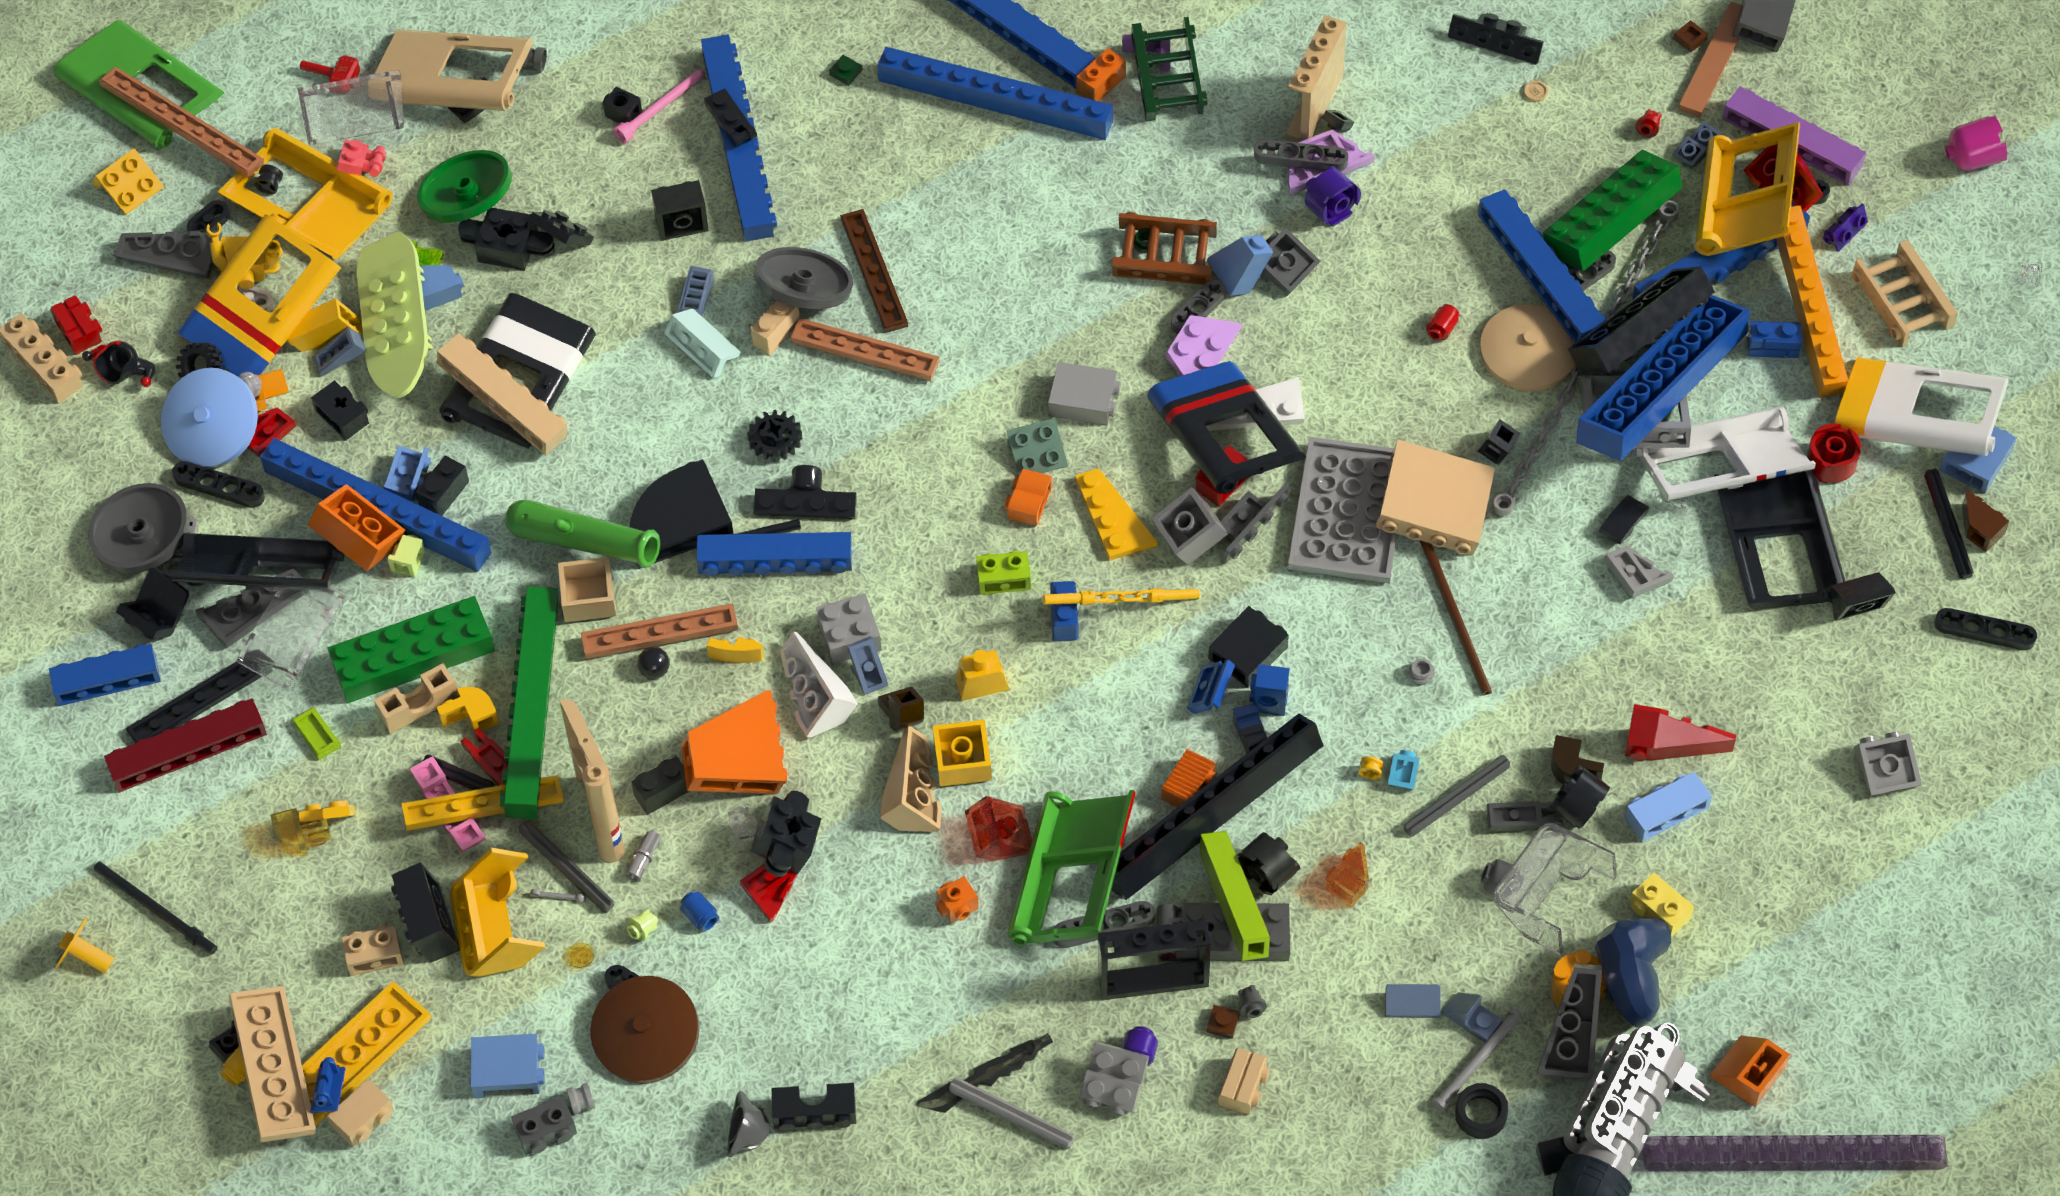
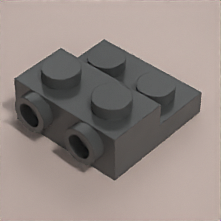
M1285 227L1280 233L1275 231L1266 240L1273 254L1260 277L1266 282L1271 280L1288 296L1321 261Z

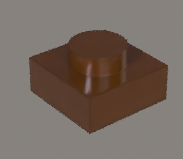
M1690 20L1674 33L1673 39L1689 52H1693L1707 40L1708 33Z
M1213 1005L1207 1033L1233 1039L1240 1011Z

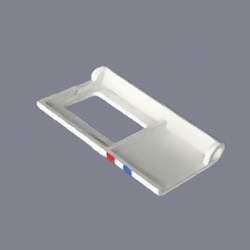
M1783 406L1691 425L1689 448L1633 449L1634 456L1640 458V461L1666 501L1724 488L1729 490L1743 487V484L1812 470L1816 464L1814 461H1809L1789 432L1788 417ZM1677 435V438H1683V435ZM1720 450L1725 454L1736 472L1670 485L1658 468L1657 463Z

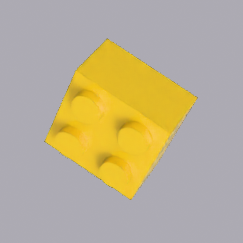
M985 720L933 725V740L940 787L992 781Z

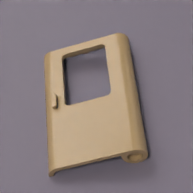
M398 29L369 85L370 99L374 102L507 111L514 102V95L511 89L532 47L533 40L520 37ZM456 48L513 52L501 78L497 81L440 77L452 51Z

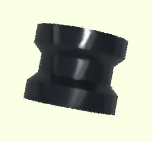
M262 165L259 170L260 176L256 178L254 186L262 193L275 194L279 188L278 183L283 178V172L273 165Z

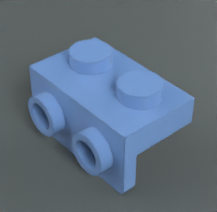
M398 445L383 489L412 501L414 493L424 481V479L420 478L422 471L427 473L431 458L427 457L429 448L424 447L423 453Z

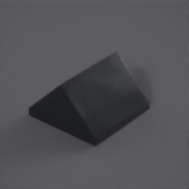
M1880 572L1831 585L1833 617L1837 621L1884 608L1896 594L1895 589Z

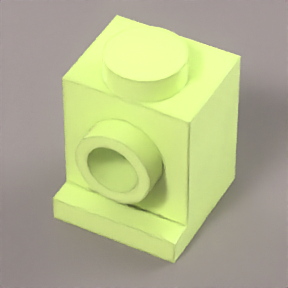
M414 535L402 536L400 543H397L393 549V555L388 556L391 572L412 577L416 576L425 554L422 539Z

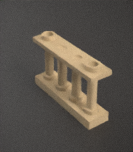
M1909 240L1899 243L1894 258L1869 268L1865 266L1861 258L1856 259L1852 272L1855 283L1861 285L1888 325L1891 337L1894 340H1898L1902 347L1907 345L1911 331L1934 322L1941 323L1945 330L1955 326L1958 312ZM1898 266L1900 268L1903 267L1908 274L1882 286H1879L1873 278L1875 275ZM1909 285L1916 286L1920 292L1919 295L1893 305L1885 296ZM1923 303L1928 304L1933 311L1905 324L1898 315L1902 311Z

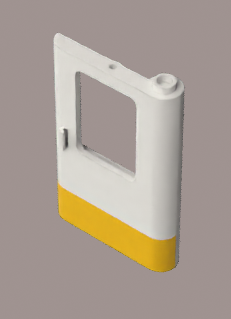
M1857 357L1837 411L1835 424H1840L1842 428L1847 430L1849 428L1852 429L1859 438L1987 456L1989 452H1993L1995 447V437H1992L1991 434L2008 385V378ZM1929 383L1990 392L1991 395L1982 422L1974 424L1913 415L1912 411L1921 385Z

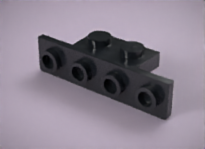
M1482 13L1477 20L1453 14L1448 31L1449 38L1533 64L1539 62L1544 41L1525 36L1527 27L1522 26L1520 22L1514 20L1505 21L1492 13Z

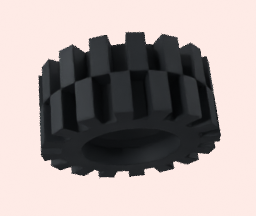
M210 343L186 345V349L180 350L183 356H177L176 359L180 361V365H176V369H181V372L177 373L178 376L184 377L196 371L195 360L200 355L205 358L207 368L225 370V365H221V362L225 361L224 357H219L222 353L221 350H215L217 346Z

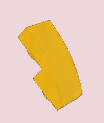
M710 637L706 645L708 658L718 661L753 663L762 661L764 658L762 644L751 638L744 639L738 637L735 645L725 639L718 640Z

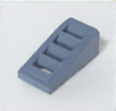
M690 266L677 313L694 309L703 317L715 281L712 270ZM692 287L703 288V290L695 289V288H692ZM689 296L698 297L701 299L690 298ZM686 304L698 306V309L686 307Z
M347 327L313 356L319 375L323 376L360 356L366 351V347L361 335Z

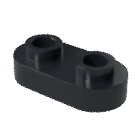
M220 200L208 203L188 221V233L189 231H198L200 229H203L200 232L204 233L208 224L210 231L218 230L217 222L222 227L230 218L228 205Z

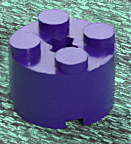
M1334 166L1329 167L1316 178L1309 179L1305 185L1307 190L1305 205L1326 224L1337 225L1350 217L1353 213L1350 209L1354 203L1358 206L1361 199L1360 188Z

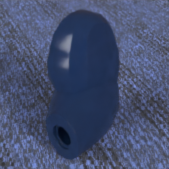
M1654 917L1627 918L1613 923L1602 930L1597 936L1595 944L1597 957L1602 966V977L1609 995L1622 1016L1636 1028H1641L1651 1022L1659 1009V981L1652 963L1667 952L1671 944V931L1668 925L1663 920Z

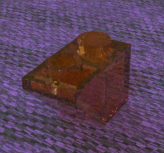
M1361 842L1354 849L1349 848L1344 854L1341 864L1338 867L1333 866L1326 875V891L1350 908L1367 892L1369 885L1365 846Z

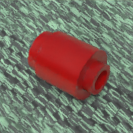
M1444 304L1442 307H1439L1426 325L1428 335L1436 341L1447 340L1459 322V311L1450 304Z

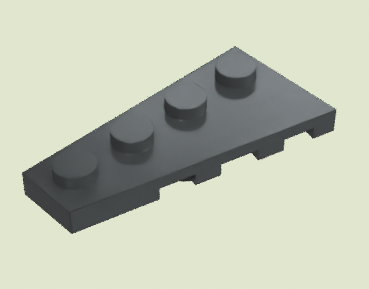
M212 230L211 232L217 233L218 230ZM189 231V233L165 232V234H153L152 232L121 233L114 254L116 259L208 279L213 266L210 249L212 239L208 237L206 232L201 233L200 231ZM222 232L219 235V241H221Z

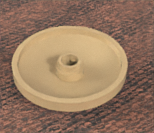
M1521 304L1508 307L1495 314L1483 329L1480 340L1482 362L1487 371L1496 380L1508 387L1522 391L1550 389L1564 382L1571 375L1576 365L1567 350L1575 343L1545 306Z

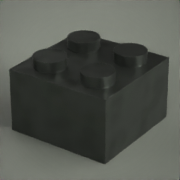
M699 180L686 181L682 184L662 186L651 190L655 219L661 241L709 231L706 206Z

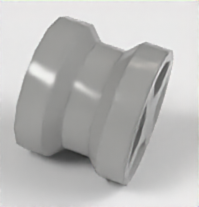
M587 1082L583 1083L579 1088L574 1089L570 1087L566 1089L574 1115L579 1114L582 1109L587 1108L591 1110L595 1108Z

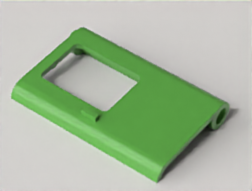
M122 20L114 21L62 58L54 69L55 77L157 149L168 147L171 144L173 131L101 87L99 80L116 66L135 78L152 65L158 67L197 94L195 98L182 106L183 109L195 116L224 94V91Z

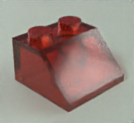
M985 796L965 810L976 857L998 861L1029 854L1032 837L1024 806Z

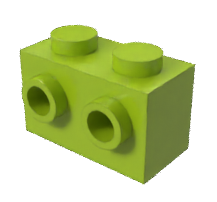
M1011 551L1003 554L987 553L982 556H976L980 595L1031 590L1027 551Z

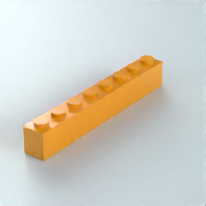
M1801 206L1791 207L1788 233L1776 238L1798 322L1801 323L1802 337L1819 398L1844 394L1848 384L1847 373Z

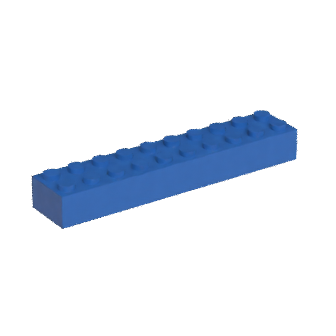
M1714 295L1709 296L1708 302L1704 305L1693 308L1690 311V316L1677 321L1670 331L1666 332L1578 419L1576 443L1622 461L1747 335L1750 309Z

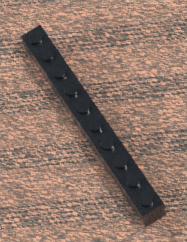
M1298 713L1123 849L1120 853L1111 891L1125 900L1129 899L1198 845L1201 834L1215 832L1322 748L1324 745L1316 723Z

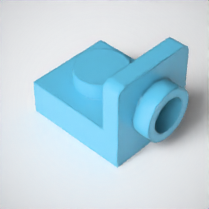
M1400 750L1399 754H1393L1388 785L1414 790L1420 758L1415 757V752Z

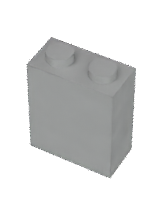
M1058 362L1048 402L1049 416L1108 425L1109 417L1115 416L1116 402H1113L1114 396H1119L1121 382L1117 381V371Z

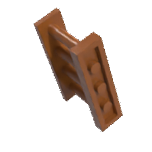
M1134 212L1119 213V229H1125L1122 256L1113 257V276L1204 285L1211 280L1212 266L1205 265L1208 237L1216 238L1217 222H1212L1208 219L1187 220L1145 216ZM1150 229L1146 259H1133L1132 250L1135 230ZM1159 233L1174 234L1171 261L1169 262L1156 260ZM1184 235L1199 236L1194 264L1181 263Z

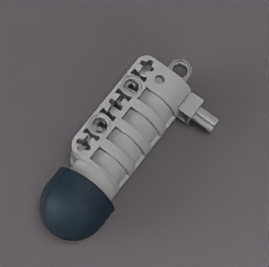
M1665 1023L1654 1029L1643 1026L1632 1031L1630 1035L1621 1034L1610 1040L1564 1133L1566 1147L1575 1154H1570L1565 1158L1554 1181L1553 1196H1629L1632 1186L1628 1177L1636 1159L1640 1155L1647 1136L1653 1128L1655 1119L1665 1103L1669 1090L1674 1094L1686 1091L1701 1103L1704 1102L1706 1097H1709L1710 1089L1694 1078L1697 1069L1685 1061L1683 1052L1677 1047L1680 1037L1678 1029L1673 1024ZM1662 1029L1667 1030L1670 1035V1041L1660 1034ZM1621 1042L1624 1043V1045H1623L1624 1051H1623L1622 1053H1620V1051H1621V1049H1622V1046L1619 1044V1043H1621ZM1608 1063H1612L1615 1066L1611 1075L1607 1073L1606 1067ZM1603 1087L1601 1090L1602 1096L1601 1098H1598L1600 1092L1597 1090V1088ZM1586 1108L1593 1111L1588 1121L1584 1117ZM1580 1133L1579 1140L1582 1141L1581 1143L1576 1142L1577 1137L1574 1134Z

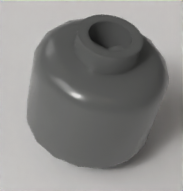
M1495 859L1492 863L1488 862L1485 865L1481 882L1484 883L1486 891L1507 898L1513 892L1520 890L1523 877L1519 876L1518 866L1501 859Z

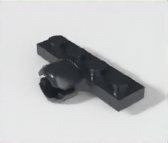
M798 465L792 469L791 487L789 489L755 488L753 513L754 515L855 519L857 493L824 491L821 488V469L813 465Z

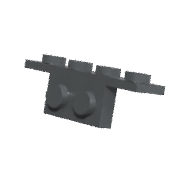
M1287 483L1279 489L1267 504L1248 491L1221 520V524L1228 533L1226 537L1232 541L1224 551L1221 560L1224 565L1230 558L1235 560L1243 550L1242 545L1246 540L1250 543L1259 531L1257 528L1261 524L1266 525L1274 515L1272 511L1276 507L1281 508L1289 498L1287 492L1290 487Z

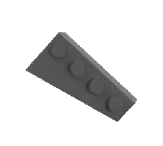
M1574 963L1543 1051L1537 1074L1584 1079L1592 1078L1602 976L1601 965Z

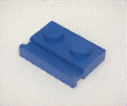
M1227 659L1224 663L1219 661L1203 665L1187 709L1196 714L1211 710L1213 706L1216 709L1219 708L1235 664Z

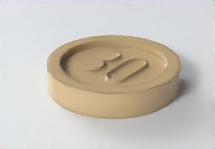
M1531 81L1525 85L1524 95L1530 101L1540 102L1546 99L1548 87L1541 81Z

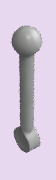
M531 889L530 897L567 899L576 900L577 903H583L586 900L583 893L571 895L541 892L538 889Z

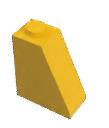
M335 298L309 310L287 341L301 352L321 349L347 327L358 332L364 341L362 319Z

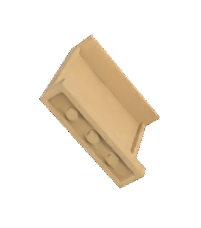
M1324 15L1288 86V89L1302 93V102L1286 132L1285 139L1298 143L1313 137L1343 77L1347 22Z
M1398 439L1391 453L1390 461L1392 462L1380 515L1375 527L1388 533L1400 534L1412 540L1428 542L1436 547H1444L1455 550L1460 554L1473 556L1480 542L1495 467Z

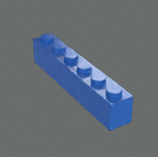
M851 532L697 535L698 573L707 576L729 573L737 576L743 573L765 575L769 572H781L782 574L807 572L816 574L820 571H832L834 573L852 571Z

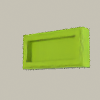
M315 707L292 719L293 725L318 760L341 748V743Z

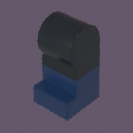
M1256 703L1233 709L1232 721L1247 754L1264 741L1267 735L1259 717Z

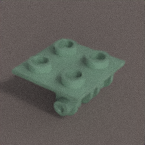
M1055 418L1006 430L1008 447L1012 450L1019 476L1023 469L1045 473L1068 467Z

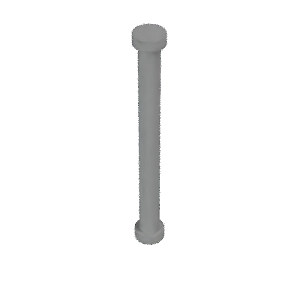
M1511 1008L1508 1011V1017L1442 1094L1439 1097H1434L1431 1103L1436 1109L1444 1112L1448 1108V1102L1515 1024L1522 1022L1524 1017L1518 1010Z

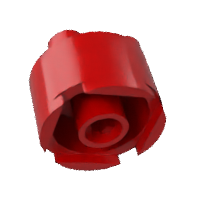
M1832 423L1819 427L1810 440L1806 456L1810 461L1816 463L1814 471L1818 481L1821 483H1836L1850 478L1855 473L1858 464L1861 441L1852 429L1842 428L1840 424Z

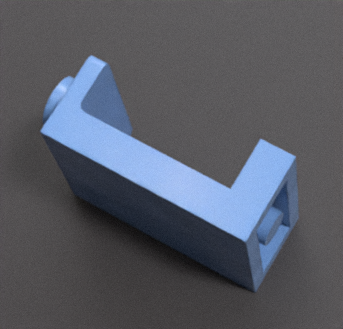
M537 1033L471 1037V1090L474 1098H485V1091L532 1088L534 1094H540V1085L545 1084L544 1068H540V1060H544L545 1051L544 1043H539Z

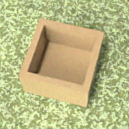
M609 557L558 563L561 604L565 622L616 616L613 576Z

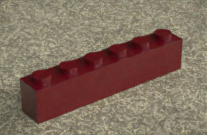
M251 698L239 701L223 710L213 711L200 719L190 720L177 728L164 730L159 735L151 738L141 739L123 749H115L110 754L105 755L104 758L117 791L120 793L263 737L267 733L255 702Z

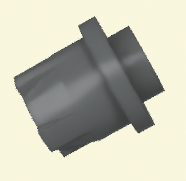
M1250 985L1238 991L1241 1015L1249 1018L1261 1016L1266 1010L1267 1005L1266 1001L1261 998L1259 990H1256L1255 985Z

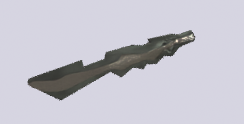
M1047 1033L1038 1039L1029 1040L1009 1049L1010 1053L1007 1055L996 1057L976 1067L974 1075L964 1081L976 1087L980 1084L993 1086L1000 1076H1010L1011 1071L1020 1070L1025 1062L1034 1060L1040 1050L1053 1043L1052 1038ZM950 1082L919 1100L917 1105L922 1108L946 1113L963 1098L949 1091Z

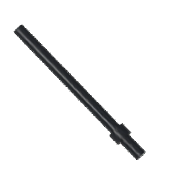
M101 861L95 864L94 870L182 933L185 936V940L194 946L198 945L211 955L217 951L218 946L204 937V933L195 926L190 927Z

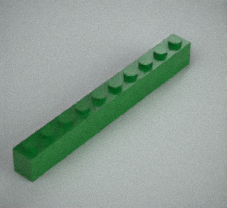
M527 586L526 597H521V612H524V618L519 617L518 633H522V639H517L516 654H520V660L514 661V675L518 676L517 682H512L511 696L516 698L515 703H510L509 719H513V725H508L507 740L511 741L510 747H505L504 761L509 764L508 769H503L502 785H506V791H501L500 807H505V818L537 819L559 603L558 588Z

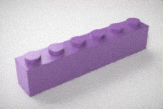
M1740 86L1725 104L1722 119L1749 134L1760 133L1799 122L1800 130L1797 148L1799 155L1806 164L1846 185L1851 183L1863 167L1866 152L1859 147L1843 141L1838 136L1822 130L1817 125L1803 120L1796 114L1782 109L1775 103L1763 99L1750 90Z

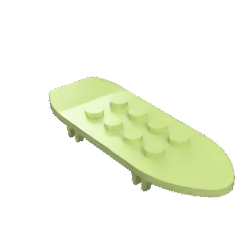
M395 232L365 246L360 253L357 264V282L367 368L375 384L385 393L395 398L404 397L412 391L423 371L427 352L433 349L432 345L428 343L432 339L427 334L421 282L425 281L424 277L420 275L424 271L419 266V258L414 244L401 232Z

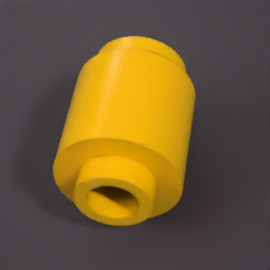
M238 1046L222 1065L223 1069L220 1072L221 1076L233 1086L244 1083L246 1080L240 1047Z

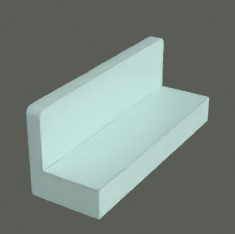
M694 309L672 314L665 335L712 378L721 375L727 360L739 357L741 352Z

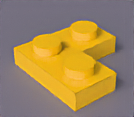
M347 800L328 802L329 808L322 809L321 804L306 805L305 811L299 812L300 822L354 816L355 808L354 805H347Z

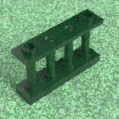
M1184 17L1182 29L1147 33V31L1142 30L1141 23L1132 24L1131 39L1146 121L1156 120V113L1160 112V109L1194 104L1197 106L1198 114H1203L1204 105L1208 104L1206 91L1201 90L1193 45L1196 33L1194 24L1190 25L1189 17ZM1185 39L1186 51L1156 55L1146 53L1145 46L1150 42ZM1189 61L1190 73L1161 77L1150 75L1149 68L1154 64ZM1188 82L1193 84L1194 95L1166 99L1154 98L1153 90L1156 87Z

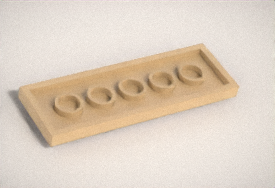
M279 986L230 993V1005L260 1142L315 1135L316 1127L313 1114L310 1112L311 1105L285 987Z

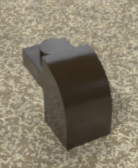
M912 686L878 696V705L888 716L890 728L893 731H899L908 726L912 727L923 722L924 700Z
M1556 735L1551 758V770L1554 777L1563 784L1565 781L1568 783L1571 779V774L1578 765L1602 780L1605 763L1579 758L1582 740Z

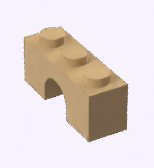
M443 663L421 674V683L412 692L401 694L396 687L374 699L378 716L390 734L437 710L436 707L442 705L445 701L459 698L456 683Z

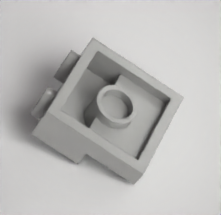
M1900 731L1885 734V739L1876 740L1875 736L1860 739V744L1854 746L1859 771L1863 772L1869 797L1922 785L1910 734L1901 735Z
M1095 1042L1080 1097L1086 1099L1085 1104L1092 1107L1100 1108L1102 1104L1112 1106L1111 1111L1117 1114L1127 1115L1128 1111L1133 1112L1137 1107L1149 1056L1105 1043Z

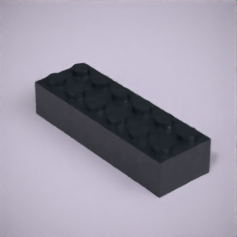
M1701 266L1673 269L1567 350L1581 375L1612 374L1619 370V365L1622 362L1636 357L1638 350L1653 344L1656 341L1655 337L1659 334L1670 331L1673 328L1672 324L1676 321H1681L1690 316V311L1693 308L1707 303L1708 297L1715 293Z

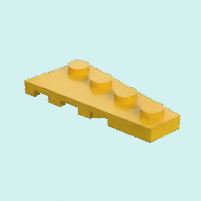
M1099 468L1075 475L1076 484L1109 561L1157 546V540Z

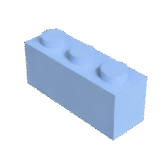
M1695 771L1688 775L1683 774L1674 779L1671 784L1665 787L1659 786L1643 798L1637 797L1633 799L1627 806L1625 819L1639 839L1644 842L1708 809L1712 795Z

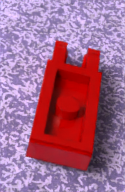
M478 728L474 731V735L482 745L476 748L467 738L461 740V745L484 772L500 786L502 785L503 769H508L509 764L504 761L505 752L492 738L489 739Z

